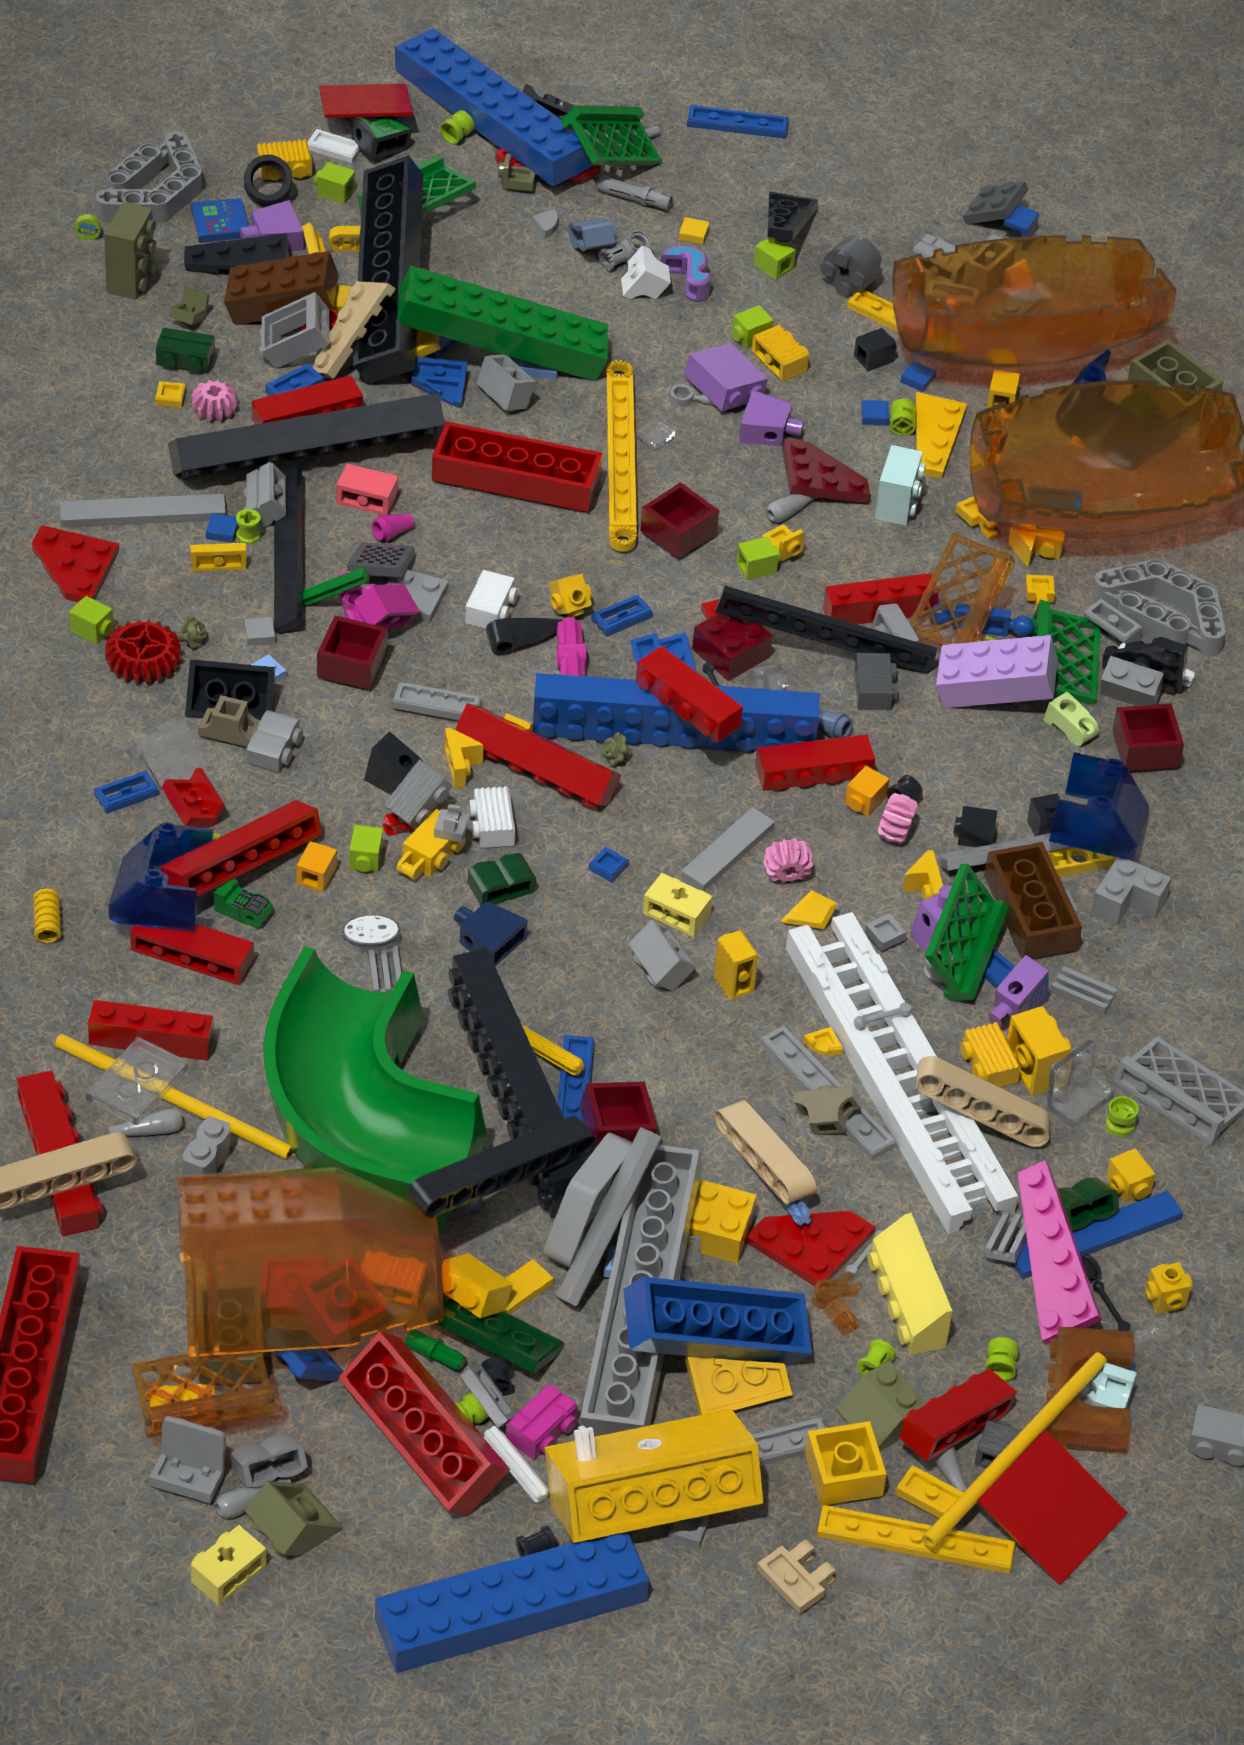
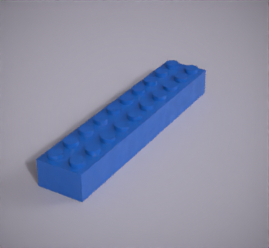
M434 28L395 46V70L453 114L460 110L467 112L474 120L475 130L501 149L504 148L508 154H511L513 158L550 185L555 186L592 167V162L574 129H565L560 121L561 119Z
M536 673L533 710L534 727L532 732L545 738L585 739L601 742L619 732L626 736V743L629 744L641 743L655 744L657 746L669 745L683 746L685 748L697 747L714 750L725 749L757 752L759 747L816 741L820 693L716 686L743 706L741 727L716 743L710 737L702 734L690 722L682 719L670 707L662 704L650 692L642 689L636 680Z

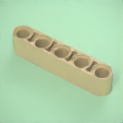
M927 1056L919 1061L916 1085L918 1091L923 1095L1028 1146L1040 1147L1048 1142L1050 1119L1048 1112L1043 1108L938 1057Z
M745 1100L715 1111L716 1125L724 1137L785 1204H791L816 1193V1183L808 1168Z
M114 1132L1 1166L0 1210L130 1171L136 1165L137 1158L126 1135L123 1132Z

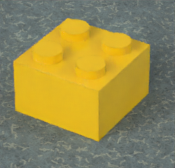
M1043 1006L1012 1015L1007 1041L1021 1066L1019 1077L1031 1096L1033 1097L1063 1087L1066 1074L1068 1073V1062L1072 1048L1069 1040L1063 1037L1058 1030L1054 1017L1049 1016Z
M700 1179L686 1250L738 1263L746 1235L754 1218L757 1195Z
M870 1421L807 1432L805 1457L820 1506L883 1496L887 1473Z

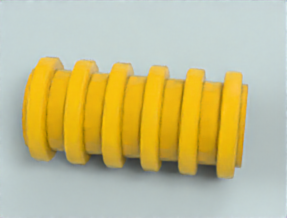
M40 889L33 896L34 936L36 940L42 943L56 942L61 937L60 896L53 889Z

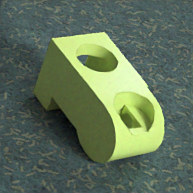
M1065 692L1049 702L1043 720L1050 726L1055 724L1073 744L1081 746L1098 735L1099 727L1097 722L1071 694Z

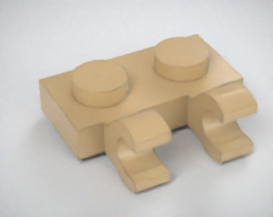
M803 1540L789 1552L781 1546L757 1563V1571L798 1614H801L825 1596V1588L835 1582V1578L832 1575L836 1573V1570L828 1561L820 1565L811 1574L803 1567L814 1560V1556L811 1553L815 1548L807 1540Z

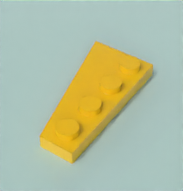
M916 392V450L923 452L921 463H926L924 475L942 479L966 413L967 403Z

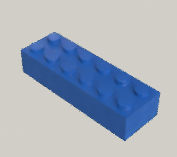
M642 1277L623 1289L629 1348L631 1351L783 1363L788 1366L794 1365L812 1354L804 1293Z

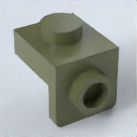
M506 154L504 163L500 162L498 177L503 178V188L533 191L536 174L527 167L511 166V154Z
M190 287L185 288L182 302L170 308L169 317L176 319L177 323L183 326H192L204 320L210 295Z

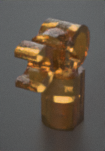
M851 1271L842 1273L838 1280H819L814 1287L812 1295L813 1305L825 1310L826 1315L843 1336L855 1331L860 1324L859 1319L843 1300L844 1296H857L862 1287L861 1283L855 1285L848 1284L853 1276Z

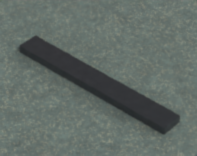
M297 464L282 471L286 476V516L274 521V630L278 634L285 633L303 624L302 469Z
M725 585L716 606V612L854 653L890 654L891 663L928 674L937 654L936 647Z

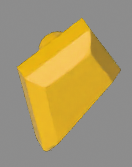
M811 890L781 922L825 929L838 903Z

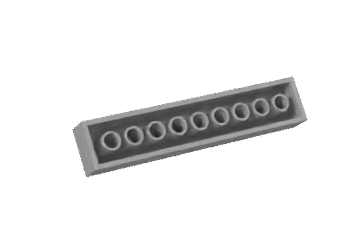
M658 1145L623 1214L580 1416L581 1425L586 1428L592 1427L594 1437L645 1427L651 1423L664 1354L630 1350L623 1289L642 1277L680 1280L702 1171L700 1150Z

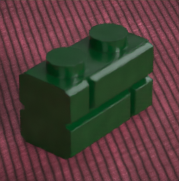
M162 328L156 345V365L165 368L185 369L194 373H209L215 355V336Z

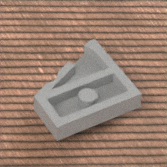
M408 569L405 570L401 578L390 577L388 581L392 585L405 584L420 610L419 613L422 614V619L429 623L448 588L447 580Z

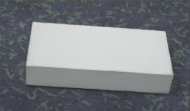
M316 129L308 140L310 151L349 163H353L361 152V149L354 140Z

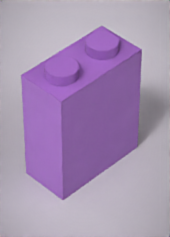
M731 343L689 354L684 374L721 411L748 404L752 391L764 394L768 378Z

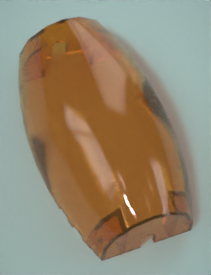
M1066 235L1012 237L956 245L955 251L944 253V250L939 248L934 250L931 257L923 258V255L919 253L894 261L892 279L893 309L898 333L904 347L910 353L942 362L990 368L1039 367L1066 363L1098 355L1141 339L1168 325L1174 309L1177 289L1161 268L1156 269V276L1153 278L1155 259L1140 239L1107 236V242H1091V236L1082 235L1081 241H1066Z
M1098 381L1045 389L1040 395L1029 397L1028 394L1019 396L1018 401L1009 404L1004 401L976 413L969 447L970 479L978 510L989 522L1017 530L1049 536L1084 539L1120 538L1151 534L1184 526L1225 511L1244 502V448L1242 453H1240V442L1244 435V425L1235 395L1205 387H1200L1199 391L1184 389V384L1175 383L1174 387L1159 386V381ZM1079 499H1080V508L1076 505V500H1079Z

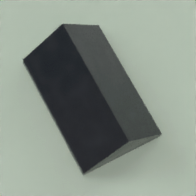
M190 659L185 716L203 717L207 708L216 707L222 695L247 701L250 714L254 718L261 720L267 710H273L275 667Z

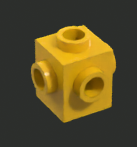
M583 573L567 576L548 583L551 591L550 602L558 614L567 613L568 617H574L583 614V608L592 605L590 600L592 592L589 585L585 583Z
M1180 1262L1161 1264L1151 1268L1148 1282H1145V1293L1151 1301L1156 1314L1186 1308L1189 1293L1192 1291L1193 1286L1190 1275L1184 1273Z

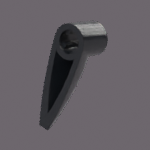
M496 619L486 626V634L492 652L495 655H509L518 646L535 643L555 634L558 622H561L562 619Z

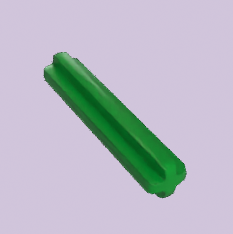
M361 567L302 590L303 606H309L368 583L370 574L365 568Z

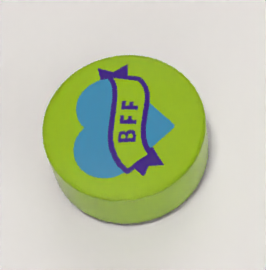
M84 214L76 219L74 231L80 239L94 240L99 236L101 223L97 217L91 214Z

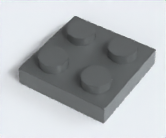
M1011 181L1003 185H987L983 187L962 217L965 223L973 224L1009 218L1029 190L1026 182L1014 183Z

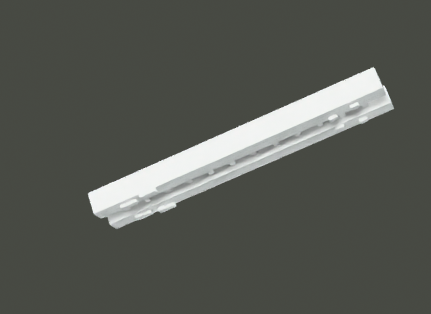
M853 912L832 918L831 928L839 942L826 946H820L809 925L788 930L787 952L828 1024L844 1048L845 1054L947 1233L951 1234L959 1231L960 1227L963 1226V1222L971 1219L972 1208L970 1206L988 1200L995 1211L1000 1210L1001 1214L1004 1211L1010 1212V1215L1015 1214L1018 1195L974 1119L923 1094L909 1098L905 1094L907 1091L917 1089V1065L919 1061L927 1056L937 1057L912 1013L906 1016L897 1014L865 1023L861 1028H857L854 1025V1019L857 1016L864 1018L899 1008L900 1004L905 1003L889 976L885 963L880 955L875 952ZM848 958L851 961L849 964L835 968L831 965V963ZM860 979L864 983L845 989L843 984ZM874 1001L876 1004L861 1010H857L855 1005ZM886 1022L888 1025L886 1028L872 1032L867 1028ZM897 1043L901 1047V1049L884 1054L880 1050V1048ZM909 1065L913 1068V1071L896 1076L892 1071ZM933 1111H938L939 1115L920 1120L919 1118L920 1115ZM947 1133L952 1135L950 1138L933 1142L931 1139ZM961 1155L965 1158V1160L948 1165L944 1161ZM973 1178L978 1180L977 1183L964 1187H959L957 1184Z

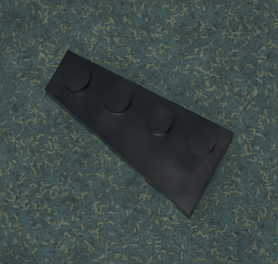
M769 191L767 237L775 238L776 241L783 243L793 241L817 210L818 199Z
M287 233L185 246V269L191 272L218 273L221 269L230 270V267L287 258Z

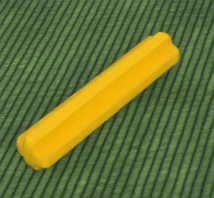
M522 1025L535 1053L574 1076L579 1075L584 1070L585 1065L581 1058Z

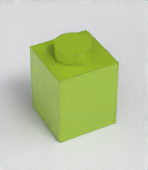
M327 162L322 170H318L314 179V184L317 185V196L345 204L355 190V170Z
M769 237L756 245L754 265L777 280L794 269L796 250L786 243L778 242L775 238Z
M760 305L733 315L732 337L748 349L752 347L753 335L772 328L774 320Z
M768 536L738 543L736 563L746 580L777 573V566L781 560V555L778 547L772 544Z
M85 596L69 611L70 631L98 645L114 630L113 609Z
M354 825L349 850V869L361 872H378L383 848V828Z

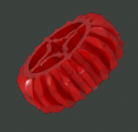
M137 619L136 623L133 624L127 621L125 627L117 625L116 631L110 632L109 639H107L105 644V660H107L110 672H114L117 678L123 677L126 683L134 680L136 685L140 681H145L149 685L151 680L160 683L162 677L169 678L171 672H176L177 665L180 664L181 644L176 632H172L170 626L163 627L160 621L155 624L151 623L150 619L147 622H140Z

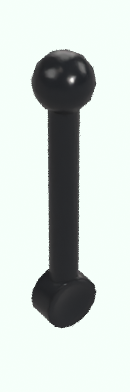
M705 663L702 669L703 672L708 674L713 685L720 686L713 673V664Z
M1099 1280L1095 1281L1092 1284V1288L1100 1294L1118 1323V1331L1122 1334L1128 1333L1131 1327L1130 1323L1123 1321L1104 1291V1283Z

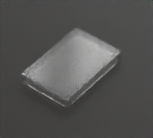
M137 1037L86 1092V1100L138 1125L188 1070V1061Z

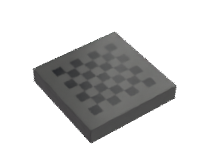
M361 542L347 564V571L363 567L369 572L370 576L401 578L415 555V547Z

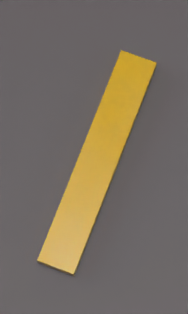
M828 1505L822 1506L817 1537L1007 1574H1010L1015 1541L951 1529L934 1548H931L924 1543L922 1536L932 1525Z

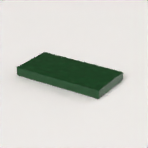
M448 1295L428 1308L425 1319L532 1373L537 1372L560 1354L564 1346L563 1341L504 1311L479 1318Z

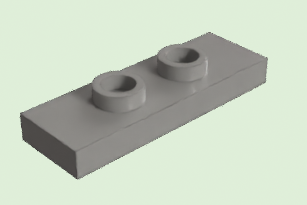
M399 682L392 708L459 720L466 703L481 706L482 697Z

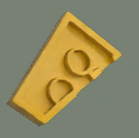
M684 1357L699 1415L728 1409L734 1411L793 1395L786 1367L783 1363Z

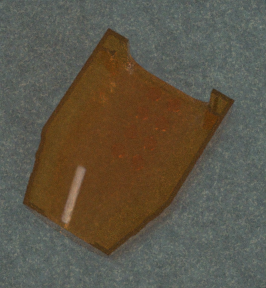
M336 1166L177 1176L180 1261L184 1262L189 1357L349 1347L361 1344L360 1336L375 1332L377 1334L379 1331L387 1333V1329L404 1325V1329L408 1331L443 1321L442 1266L436 1217L427 1218L412 1200Z

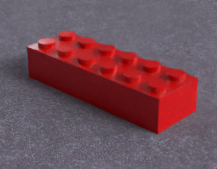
M446 421L432 456V480L589 512L601 479L603 453Z
M379 1331L338 1377L449 1512L469 1516L509 1472L510 1468L400 1337Z

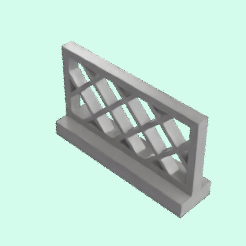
M1158 1036L1131 1058L1125 1056L1119 1063L1113 1083L1211 1146L1218 1140L1220 1132L1244 1113V1091ZM1157 1048L1167 1054V1057L1154 1056L1153 1051ZM1141 1064L1150 1065L1151 1070L1147 1069ZM1157 1065L1170 1066L1171 1071H1158ZM1177 1066H1185L1191 1072H1178ZM1166 1080H1174L1175 1086ZM1181 1081H1194L1196 1087H1183ZM1202 1082H1210L1216 1088H1203ZM1191 1096H1198L1200 1102H1198ZM1206 1097H1219L1220 1103L1207 1102ZM1226 1097L1235 1098L1241 1103H1227ZM1216 1112H1223L1224 1118Z

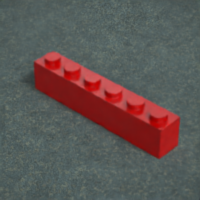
M466 703L455 728L456 731L483 744V749L486 750L485 756L496 761H500L503 758L510 762L508 767L521 773L527 770L534 774L532 777L534 780L546 785L550 781L558 785L557 791L571 797L575 793L583 797L582 803L596 809L598 805H609L622 776L605 766L475 704Z
M295 800L160 866L165 893L188 902L322 835L318 808Z
M50 1070L16 1078L17 1096L36 1156L80 1143L77 1128H71L69 1123L72 1122L69 1104L63 1105L62 1099H65L62 1082H56L53 1071ZM94 1182L49 1196L62 1237L98 1229V1216H102L103 1212L99 1197L94 1198L92 1192H95Z

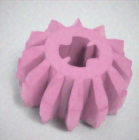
M208 379L206 384L199 383L192 394L194 413L198 414L200 419L207 417L209 422L213 419L221 422L223 417L230 419L231 414L236 412L237 408L235 388H231L229 382L221 383L219 379L216 382Z
M894 793L891 795L878 828L879 836L892 843H903L913 823L918 808L917 802L903 794Z
M796 838L791 840L783 839L782 842H773L772 847L765 849L764 868L772 881L779 880L781 884L786 881L793 883L796 879L804 880V875L811 873L813 855L805 841H797Z

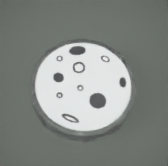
M383 915L358 916L350 919L342 928L343 944L350 950L364 954L367 953V950L375 949V953H383L391 950L400 942L401 928L399 923Z

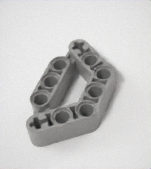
M171 132L166 135L165 142L160 146L153 143L143 144L107 174V189L99 191L95 196L96 217L99 221L111 223L122 202L152 208L153 220L156 223H165L196 198L202 191V170L188 137L182 132ZM168 164L172 173L154 189H142L160 174L161 168L164 165Z
M1159 559L1102 570L1096 574L1092 592L1093 601L1097 602L1101 598L1143 627L1142 635L1152 640L1164 637L1185 645L1188 643L1197 647L1202 655L1208 657L1220 654L1225 636V625L1218 592L1213 584ZM1149 597H1157L1177 608H1180L1190 613L1191 620L1186 615L1174 609H1171Z
M608 1133L578 1170L566 1189L546 1241L544 1255L569 1268L571 1267L633 1143L632 1141L613 1133Z

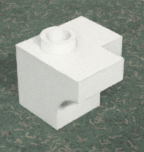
M642 245L628 261V272L621 278L623 296L633 299L640 295H646L657 299L671 283L669 266L656 259L650 248Z

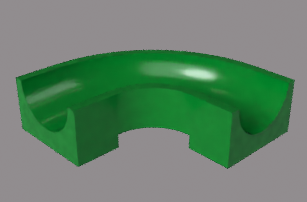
M304 946L271 1008L265 1028L263 1044L266 1078L282 1133L293 1152L304 1165L322 1181L339 1192L358 1201L381 1208L382 1217L385 1220L440 1234L452 1210L436 1217L427 1218L407 1196V1189L414 1180L423 1175L482 1152L488 1137L479 1093L414 1077L395 1064L402 1062L424 1020L414 973L403 970L391 991H368L348 984L338 978L321 962L314 948Z

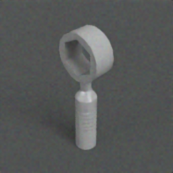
M674 385L670 390L669 398L675 406L685 407L690 405L693 400L700 401L705 405L716 406L704 394L701 396L694 395L693 389L688 385ZM677 393L687 394L688 396L686 398L676 397L675 395Z

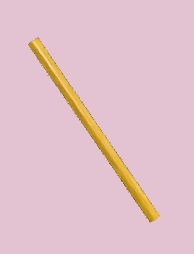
M63 1033L55 1041V1047L205 1120L211 1116L230 1123V1133L285 1160H288L293 1154V1150L288 1143Z
M1095 1352L922 1536L927 1546L934 1548L977 1503V1500L1097 1375L1107 1363L1104 1355Z

